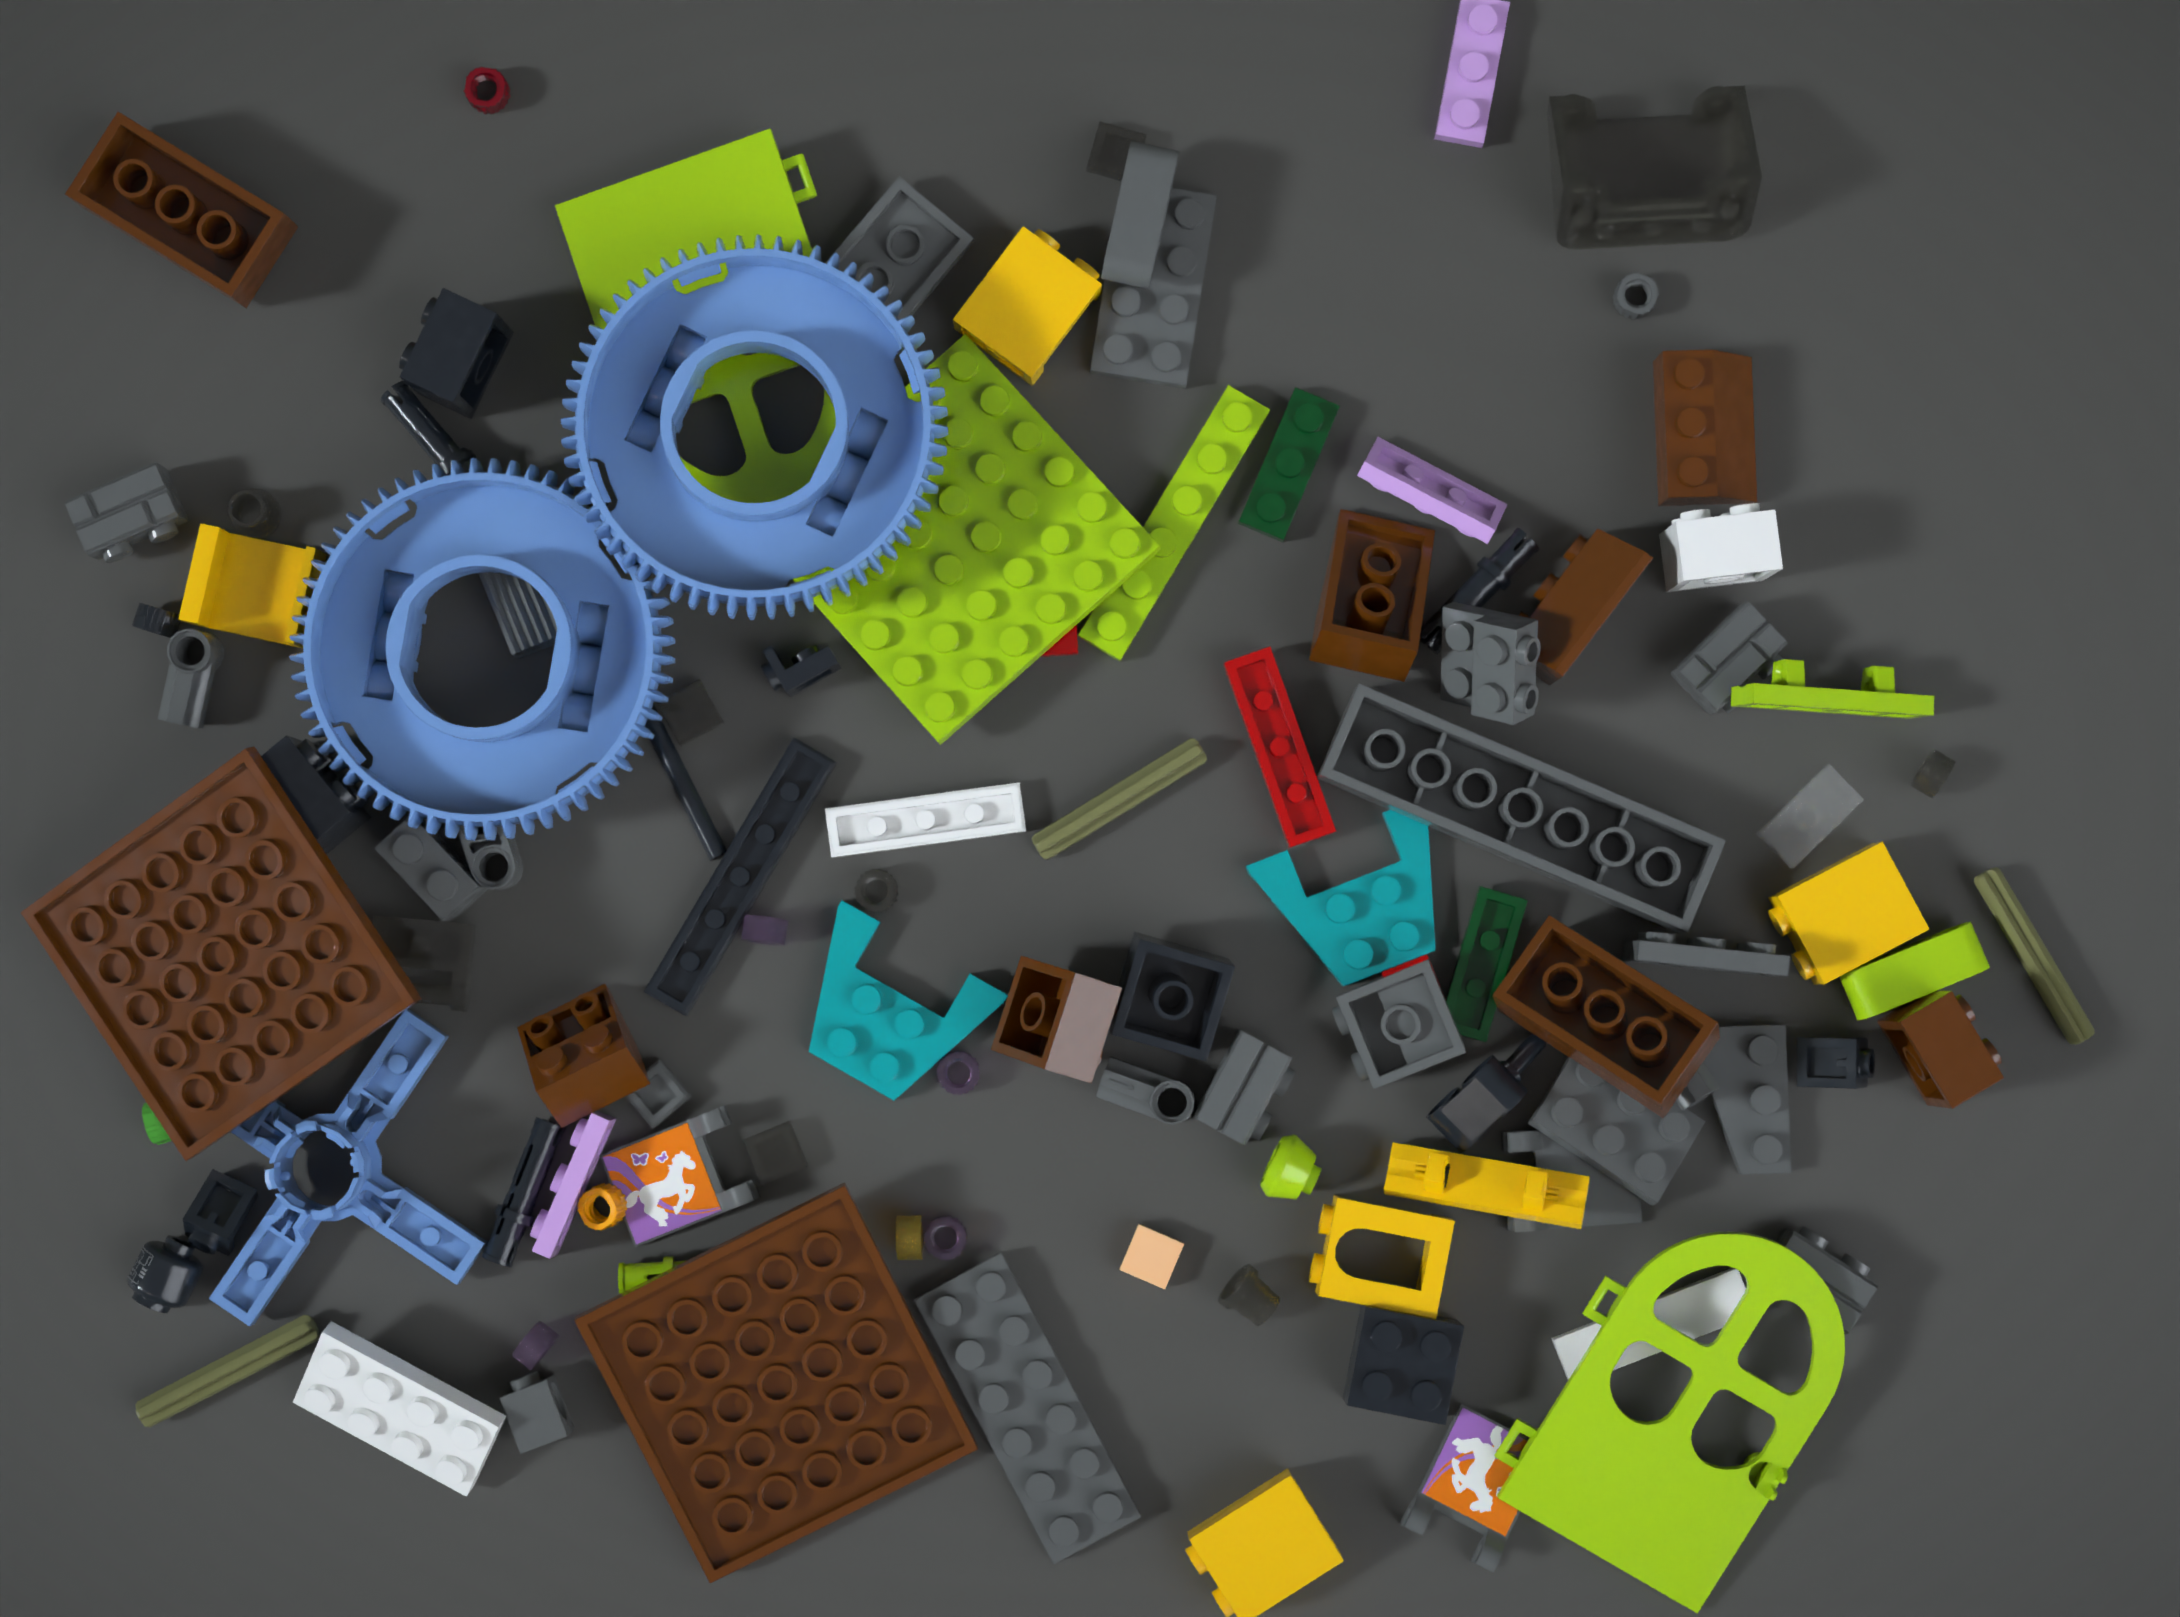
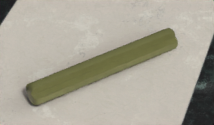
M1189 738L1032 836L1034 846L1044 860L1053 858L1205 764L1207 757L1203 748L1196 739Z
M1993 867L1977 875L1974 878L1977 889L2068 1043L2076 1045L2089 1039L2094 1035L2095 1029L2001 870Z
M303 1315L154 1392L135 1404L139 1420L145 1427H152L318 1341L320 1338L318 1326L310 1315Z

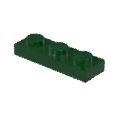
M1295 387L1238 522L1239 525L1283 543L1340 408L1339 405Z
M1482 886L1478 887L1445 999L1459 1034L1486 1042L1497 1007L1493 994L1506 977L1528 900Z

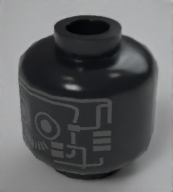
M171 1235L167 1236L165 1242L149 1241L145 1243L127 1279L128 1285L134 1291L132 1298L139 1304L161 1313H168L170 1308L185 1306L203 1271L202 1263L197 1257L192 1255L195 1247L189 1242Z

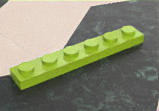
M1230 385L1227 386L1143 526L1160 545L1161 550L1092 611L1078 635L1079 638L1119 662L1122 660L1270 413V409Z

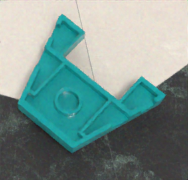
M1392 810L1383 812L1382 816L1400 861L1310 897H1306L1288 850L1246 866L1250 877L1261 887L1281 914L1286 917L1302 936V939L1342 987L1435 951L1428 826Z
M841 900L837 909L809 1052L895 1101L990 1014L1006 1001L1008 995L970 973L946 1016H940L857 968L859 960L881 922Z

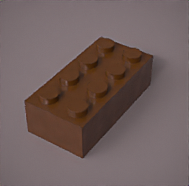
M120 112L116 113L65 193L66 196L83 209L246 309L298 228L280 210Z
M1550 915L1493 994L1499 1012L1662 1118L1669 1112L1720 1038L1717 1021Z

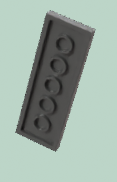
M1002 1251L914 1299L1053 1564L1141 1518L1139 1509Z

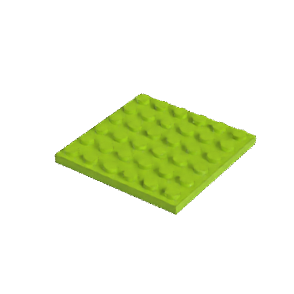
M966 334L926 368L938 367L941 377L929 383L930 387H943L945 389V397L933 401V405L946 406L948 416L934 421L935 424L948 427V436L935 438L934 443L947 447V455L932 458L933 462L943 465L944 472L943 475L928 476V480L936 483L939 489L937 494H927L924 492L922 494V498L931 504L930 512L915 510L913 513L921 520L922 527L919 530L906 525L904 531L910 537L911 543L907 546L895 540L892 546L897 552L898 559L894 561L887 558L884 554L878 558L884 571L881 575L870 567L865 569L864 572L868 585L865 587L858 583L855 578H852L848 581L851 595L846 597L838 587L832 589L833 604L830 606L823 600L821 595L813 597L817 608L940 745L1161 550L1160 545ZM909 383L905 387L908 398L915 402H920V393L913 394ZM827 566L814 573L798 577L792 580L795 583L800 582L803 580L813 578L829 570L832 572L835 569Z

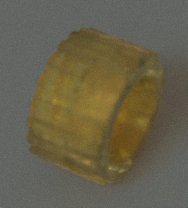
M922 1215L896 1217V1252L898 1260L923 1259Z

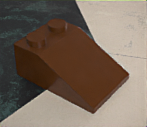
M1340 509L1317 611L1309 661L1405 682L1419 647L1435 530Z

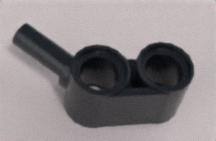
M1531 1033L1506 1061H1499L1494 1055L1489 1056L1461 1084L1462 1090L1459 1087L1454 1088L1429 1112L1426 1118L1460 1153H1463L1495 1121L1504 1117L1526 1095L1528 1090L1520 1083V1074L1546 1047V1042Z

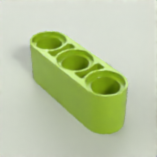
M1969 921L1876 957L1840 976V980L1857 1020H1863L1989 969L1990 966L1973 925Z

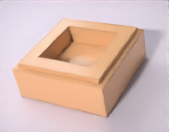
M1138 1223L1119 1270L1166 1289L1184 1242Z

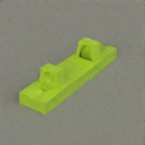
M1783 659L1773 662L1771 684L1751 683L1746 684V686L1731 687V707L1911 719L1934 716V696L1895 693L1894 667L1887 666L1863 668L1861 691L1805 687L1804 661Z

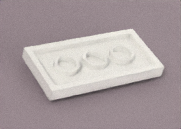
M332 1321L323 1330L293 1400V1403L466 1497L474 1487L506 1418V1415Z

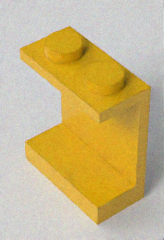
M200 523L178 619L195 626L303 649L302 644L290 640V635L304 634L305 626L293 621L292 616L307 615L308 607L298 602L296 597L312 596L314 589L305 584L303 578L318 579L321 571L311 564V560L316 559L325 562L327 554L309 546H306V549L229 533L220 527Z

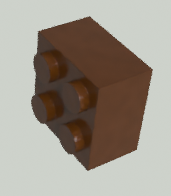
M1021 956L991 1050L1039 1068L1092 1084L1095 1071L1102 1060V1050L1111 1021L1117 1013L1118 1000L1122 988Z
M1952 991L1932 992L1902 1005L1877 1020V1023L1927 1106L1949 1109L1957 1107L2004 1079V1076L1997 1067L2002 1063L1998 1051L1987 1038L1981 1040L1971 1022L1976 1020L1972 1008L1964 997L1960 994L1955 996Z

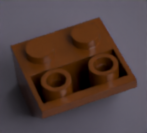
M606 984L583 993L575 999L545 1014L536 1016L517 1027L535 1090L561 1128L650 1084L640 1051Z

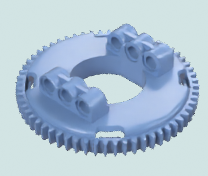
M759 234L756 235L754 248L746 249L740 235L736 236L734 250H726L722 239L717 238L716 253L708 254L703 244L698 242L697 258L690 260L684 250L679 249L678 257L680 264L672 267L664 257H661L660 263L663 271L661 275L656 277L648 268H644L643 273L647 284L642 288L634 281L628 280L627 284L632 294L628 300L617 293L613 294V299L619 310L613 314L604 308L600 309V314L607 326L602 329L592 324L589 325L588 329L597 340L596 344L592 345L582 341L579 343L580 350L589 357L588 361L572 360L571 365L575 371L582 375L581 380L566 379L568 389L578 395L577 398L562 399L564 408L575 412V416L561 418L563 428L575 431V435L561 439L564 448L576 450V454L564 458V464L568 468H580V472L570 476L568 480L572 487H586V490L575 496V500L578 505L593 504L594 507L584 513L587 523L603 521L594 531L597 539H604L612 535L614 539L606 547L608 553L614 555L624 549L626 553L621 559L620 565L626 570L636 562L639 563L640 567L635 574L639 582L644 581L651 574L656 576L652 589L657 594L669 584L672 586L670 591L672 602L676 603L683 593L686 592L689 594L688 604L690 609L695 610L700 604L701 599L708 600L707 608L709 614L715 615L720 603L727 604V613L731 619L735 618L739 606H746L750 620L755 619L757 607L765 606L771 620L775 618L776 605L783 604L789 616L793 617L796 608L795 602L802 600L808 611L813 612V597L821 595L823 600L830 606L833 604L832 589L838 587L846 597H849L851 593L848 581L852 578H855L864 587L868 585L864 572L868 567L881 575L884 571L878 558L884 554L887 558L896 561L898 555L892 546L895 540L907 546L911 543L910 537L904 531L906 525L919 530L922 527L921 520L913 514L915 510L930 512L931 504L922 498L923 492L937 494L939 489L936 483L928 480V476L943 475L944 472L943 465L933 462L932 458L947 455V447L945 445L934 443L935 438L948 436V427L935 424L934 421L948 416L946 406L933 405V401L945 397V389L943 387H930L929 383L941 377L938 367L924 368V365H927L934 359V353L931 349L917 351V348L925 341V335L922 331L912 335L907 333L915 324L914 317L909 315L900 320L897 319L903 308L902 302L898 299L888 306L884 304L889 295V289L886 285L874 293L870 290L874 282L871 273L866 274L859 282L855 280L857 273V264L855 262H851L842 272L838 270L840 258L836 252L833 253L826 264L821 262L820 246L815 245L809 257L803 256L802 243L798 239L795 241L791 252L784 251L780 236L776 237L773 249H765L762 236ZM726 263L728 274L722 282L704 286L687 294L680 293L674 288L673 280L678 279L683 287L699 279L720 274V264ZM901 351L902 353L899 356L908 374L913 394L920 393V402H915L907 396L903 379L894 361L896 354ZM769 353L785 357L800 364L822 384L835 410L836 427L810 482L793 494L771 502H737L709 491L689 473L681 461L678 452L676 433L679 434L683 427V418L690 407L696 390H701L704 374L707 369L726 358L739 354ZM594 460L604 462L609 482L618 500L612 511H609L605 505L611 502V499L604 486L598 463L593 462ZM827 566L835 569L832 572L829 570L813 578L796 582L786 587L791 579L809 575Z
M471 458L469 472L466 473L461 463L457 460H452L451 475L447 476L438 464H432L433 479L427 480L419 470H413L414 486L409 487L402 479L395 478L396 488L399 493L391 495L382 487L378 488L377 491L382 501L378 506L366 499H362L361 503L367 514L361 518L348 512L346 516L353 525L349 532L337 526L333 527V531L341 539L339 544L334 546L325 542L321 543V547L330 555L327 562L316 559L311 560V564L321 571L318 579L303 578V582L314 589L311 597H296L298 602L308 607L307 615L292 616L293 621L305 626L304 634L290 635V640L303 645V652L291 654L289 658L294 662L304 664L305 671L292 674L291 678L297 682L307 683L308 689L296 693L295 697L300 701L312 702L313 707L303 711L300 715L306 720L319 721V724L308 731V734L314 738L327 737L328 740L318 748L320 754L329 755L335 752L338 754L329 767L334 771L348 767L350 770L342 779V782L345 785L351 786L361 780L363 783L356 793L360 798L366 799L376 792L377 796L372 805L376 810L382 811L391 802L393 806L389 815L390 818L399 821L409 811L407 822L409 827L417 829L423 822V819L427 818V833L436 835L441 824L445 823V836L454 839L460 830V826H464L465 838L475 841L479 827H483L484 836L490 841H495L497 827L502 826L505 837L509 839L515 838L516 824H521L524 833L532 835L534 834V820L539 819L545 828H553V817L551 814L557 812L565 821L571 820L568 806L572 803L582 811H587L589 808L584 797L586 794L590 793L600 800L605 798L599 784L605 781L617 787L620 783L613 771L617 767L628 772L633 770L630 763L625 759L626 755L629 752L640 756L644 755L645 752L635 742L639 736L649 739L654 738L655 735L648 728L644 727L647 719L662 721L663 717L652 709L653 703H663L669 700L667 696L657 691L658 684L673 683L672 677L661 672V665L666 666L675 663V658L662 653V647L675 644V638L661 634V628L674 624V621L669 616H659L658 610L668 606L670 601L666 597H654L652 589L654 579H645L642 582L636 579L635 574L640 567L639 563L636 562L626 570L620 565V561L626 553L624 549L613 556L624 573L629 572L632 580L621 578L611 560L599 547V540L594 534V531L603 521L587 523L584 513L592 507L578 505L573 496L575 487L570 485L569 478H566L563 484L557 488L558 475L554 471L548 470L543 480L539 481V468L536 465L530 464L525 475L521 476L520 464L517 461L510 460L506 473H502L501 463L495 458L490 459L487 472H484L481 462L477 458ZM410 499L416 504L415 517L398 526L384 539H373L365 532L370 528L377 534L390 522L409 511L410 509L405 501ZM610 535L607 538L601 539V541L607 547L614 537ZM483 572L503 573L520 578L531 584L544 598L554 616L557 633L547 689L531 708L506 723L478 728L455 725L436 714L423 700L414 684L413 672L418 671L419 663L416 660L421 645L422 624H426L427 619L425 610L428 599L440 588L460 577ZM343 722L351 724L360 741L373 755L372 766L369 769L360 765L366 758L354 745L343 725L333 726ZM590 762L597 763L576 780L558 790V794H556L558 785L577 774Z

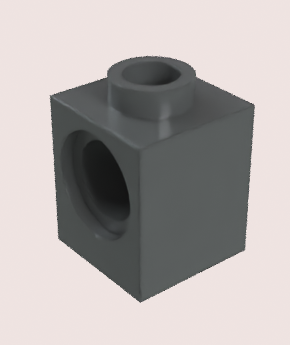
M538 1371L514 1379L510 1381L512 1390L500 1397L520 1454L567 1437L575 1430L554 1374L541 1379Z

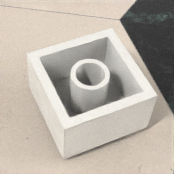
M1751 503L1730 507V512L1711 517L1710 509L1680 513V518L1672 520V525L1659 534L1666 592L1764 581L1782 570L1783 565L1775 509L1760 511L1759 503Z

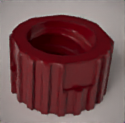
M480 66L466 76L464 93L469 103L478 112H483L485 115L487 113L500 112L499 110L504 109V106L508 104L510 88L502 73L498 72L496 68L491 69ZM484 81L494 82L497 85L495 96L485 101L479 99L477 86Z

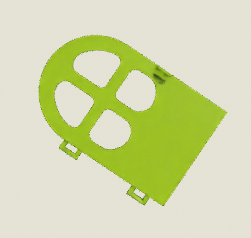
M767 129L555 205L594 324L604 329L607 324L600 314V309L604 308L613 314L619 310L613 299V294L617 293L628 300L632 296L627 284L628 280L634 281L642 288L647 284L643 273L644 268H648L656 277L663 273L660 263L661 257H664L672 267L680 264L678 257L679 249H683L690 260L697 258L698 242L703 244L708 254L716 253L717 238L722 239L726 250H734L736 236L740 235L746 249L754 248L756 235L759 234L762 236L765 249H773L776 237L780 236L784 251L791 252L795 241L799 239L802 243L803 256L809 257L812 247L797 204L816 197L817 193L804 154H798L782 160L771 129ZM798 168L804 189L793 192L787 171ZM726 263L720 264V274L699 279L683 287L678 279L673 280L674 288L680 293L687 294L704 286L722 282L728 274ZM769 353L739 354L726 358L714 364L706 371L701 390H696L691 404L714 395H723L727 398L745 449L746 461L739 471L728 476L710 475L689 464L680 456L681 461L689 473L702 486L729 500L744 503H764L791 495L810 482L836 427L835 410L826 390L824 389L822 413L809 442L794 453L780 454L775 452L769 443L753 396V387L760 379L800 366V364L785 357Z
M1712 1232L1684 1239L1671 1245L1648 1261L1634 1275L1627 1287L1605 1275L1582 1313L1602 1326L1540 1427L1537 1429L1517 1418L1494 1455L1500 1461L1514 1468L1497 1494L1498 1499L1697 1614L1769 1499L1774 1501L1777 1497L1776 1488L1780 1483L1785 1484L1787 1481V1471L1830 1404L1838 1387L1844 1366L1845 1335L1843 1323L1835 1299L1824 1280L1810 1264L1788 1247L1771 1239L1744 1232ZM1717 1265L1729 1266L1739 1270L1746 1278L1747 1288L1717 1338L1709 1344L1697 1342L1654 1315V1304L1659 1295L1681 1277L1692 1272ZM1610 1290L1618 1296L1605 1315L1596 1309L1607 1291ZM1779 1300L1793 1302L1804 1311L1812 1339V1356L1807 1378L1802 1387L1791 1393L1781 1391L1738 1364L1740 1351L1765 1311L1772 1303ZM1637 1341L1651 1344L1687 1365L1692 1371L1691 1379L1674 1407L1666 1416L1655 1421H1637L1628 1417L1616 1405L1610 1389V1377L1615 1365L1625 1349ZM1726 1389L1771 1414L1775 1421L1774 1431L1762 1451L1748 1455L1743 1465L1727 1467L1712 1465L1701 1459L1696 1454L1692 1445V1430L1712 1396L1719 1390ZM1519 1433H1522L1529 1437L1517 1457L1508 1451Z

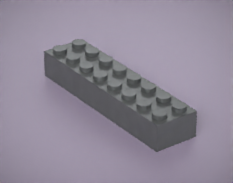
M1358 684L1354 688L1317 775V779L1386 809L1395 811L1428 827L1676 933L1689 931L1726 840L1362 684Z

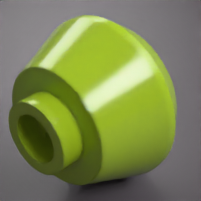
M1297 1135L1282 1136L1274 1149L1260 1182V1187L1265 1196L1297 1199L1301 1192L1308 1195L1312 1192L1322 1168L1314 1165L1317 1155Z

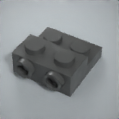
M1457 602L1443 606L1440 700L1471 707V715L1511 725H1515L1534 715L1539 698V691L1536 686V663L1541 648L1540 641L1537 638L1538 620Z
M1429 959L1336 996L1339 1006L1332 1008L1335 1021L1342 1036L1351 1033L1358 1052L1351 1054L1352 1062L1361 1082L1370 1079L1373 1089L1466 1053V1048Z

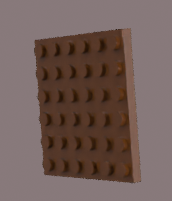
M255 746L242 750L20 912L185 1161L203 1152L422 999Z
M845 1182L577 1315L574 1319L709 1583L978 1450V1444Z

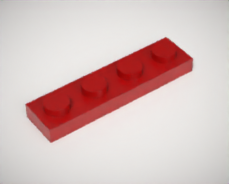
M1269 646L1224 662L1223 665L1288 848L1336 832L1271 647Z

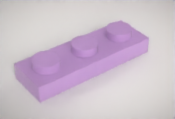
M1460 0L1434 137L1435 140L1482 148L1487 130L1510 2L1501 0Z
M1377 437L1357 475L1370 482L1376 489L1389 492L1412 504L1420 512L1431 514L1456 527L1464 535L1475 537L1486 544L1489 543L1507 507L1506 503L1380 437Z
M597 1111L591 1113L588 1120L585 1118L579 1120L570 1140V1145L576 1147L569 1165L561 1163L550 1186V1191L555 1192L556 1196L549 1211L541 1209L532 1227L530 1236L537 1239L532 1252L549 1259L558 1255L577 1212L579 1198L586 1191L599 1161V1155L602 1154L616 1118Z

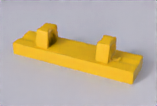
M1393 1142L1384 1184V1194L1582 1229L1590 1176ZM1447 1166L1450 1167L1447 1179V1185L1445 1188L1444 1179L1445 1168Z

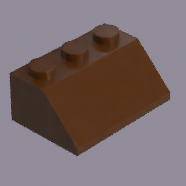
M1713 349L1662 351L1653 361L1658 506L1757 503L1752 357Z
M1598 528L1588 539L1581 533L1563 555V558L1569 561V564L1560 576L1557 577L1551 572L1533 596L1540 601L1529 616L1522 611L1518 614V616L1538 620L1537 638L1541 646L1540 655L1536 663V676L1550 686L1565 675L1653 559L1652 556Z

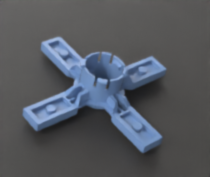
M407 1009L394 1024L334 1114H316L303 1120L286 1109L285 1104L276 1100L231 1131V1133L270 1158L269 1164L274 1163V1168L265 1170V1182L268 1190L278 1188L280 1193L275 1194L276 1200L209 1297L211 1301L248 1326L254 1325L309 1245L310 1238L321 1221H339L351 1215L372 1227L454 1284L458 1285L462 1282L487 1245V1241L409 1188H403L382 1174V1155L376 1143L388 1122L395 1118L449 1038L447 1034L410 1009ZM319 1130L326 1132V1138L335 1141L341 1148L353 1147L355 1151L350 1153L352 1158L350 1164L353 1166V1173L359 1172V1177L353 1178L348 1192L335 1205H322L310 1200L298 1188L293 1175V1158L297 1149L304 1143V1139L310 1133Z

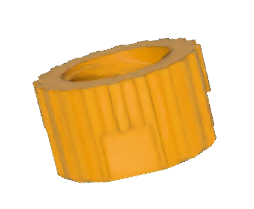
M610 1183L596 1185L582 1193V1196L579 1198L577 1211L584 1225L590 1229L602 1231L617 1225L623 1220L627 1210L626 1196L622 1193L621 1189ZM598 1196L605 1199L610 1206L608 1217L601 1215L594 1207V1202Z

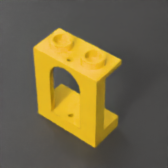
M1334 1195L1332 1205L1323 1204L1318 1233L1325 1234L1326 1238L1323 1253H1314L1309 1282L1316 1283L1315 1292L1321 1297L1436 1319L1455 1221L1449 1217L1434 1214L1427 1215ZM1352 1229H1370L1425 1240L1416 1289L1356 1278L1346 1274L1338 1266L1335 1258V1248L1338 1240Z

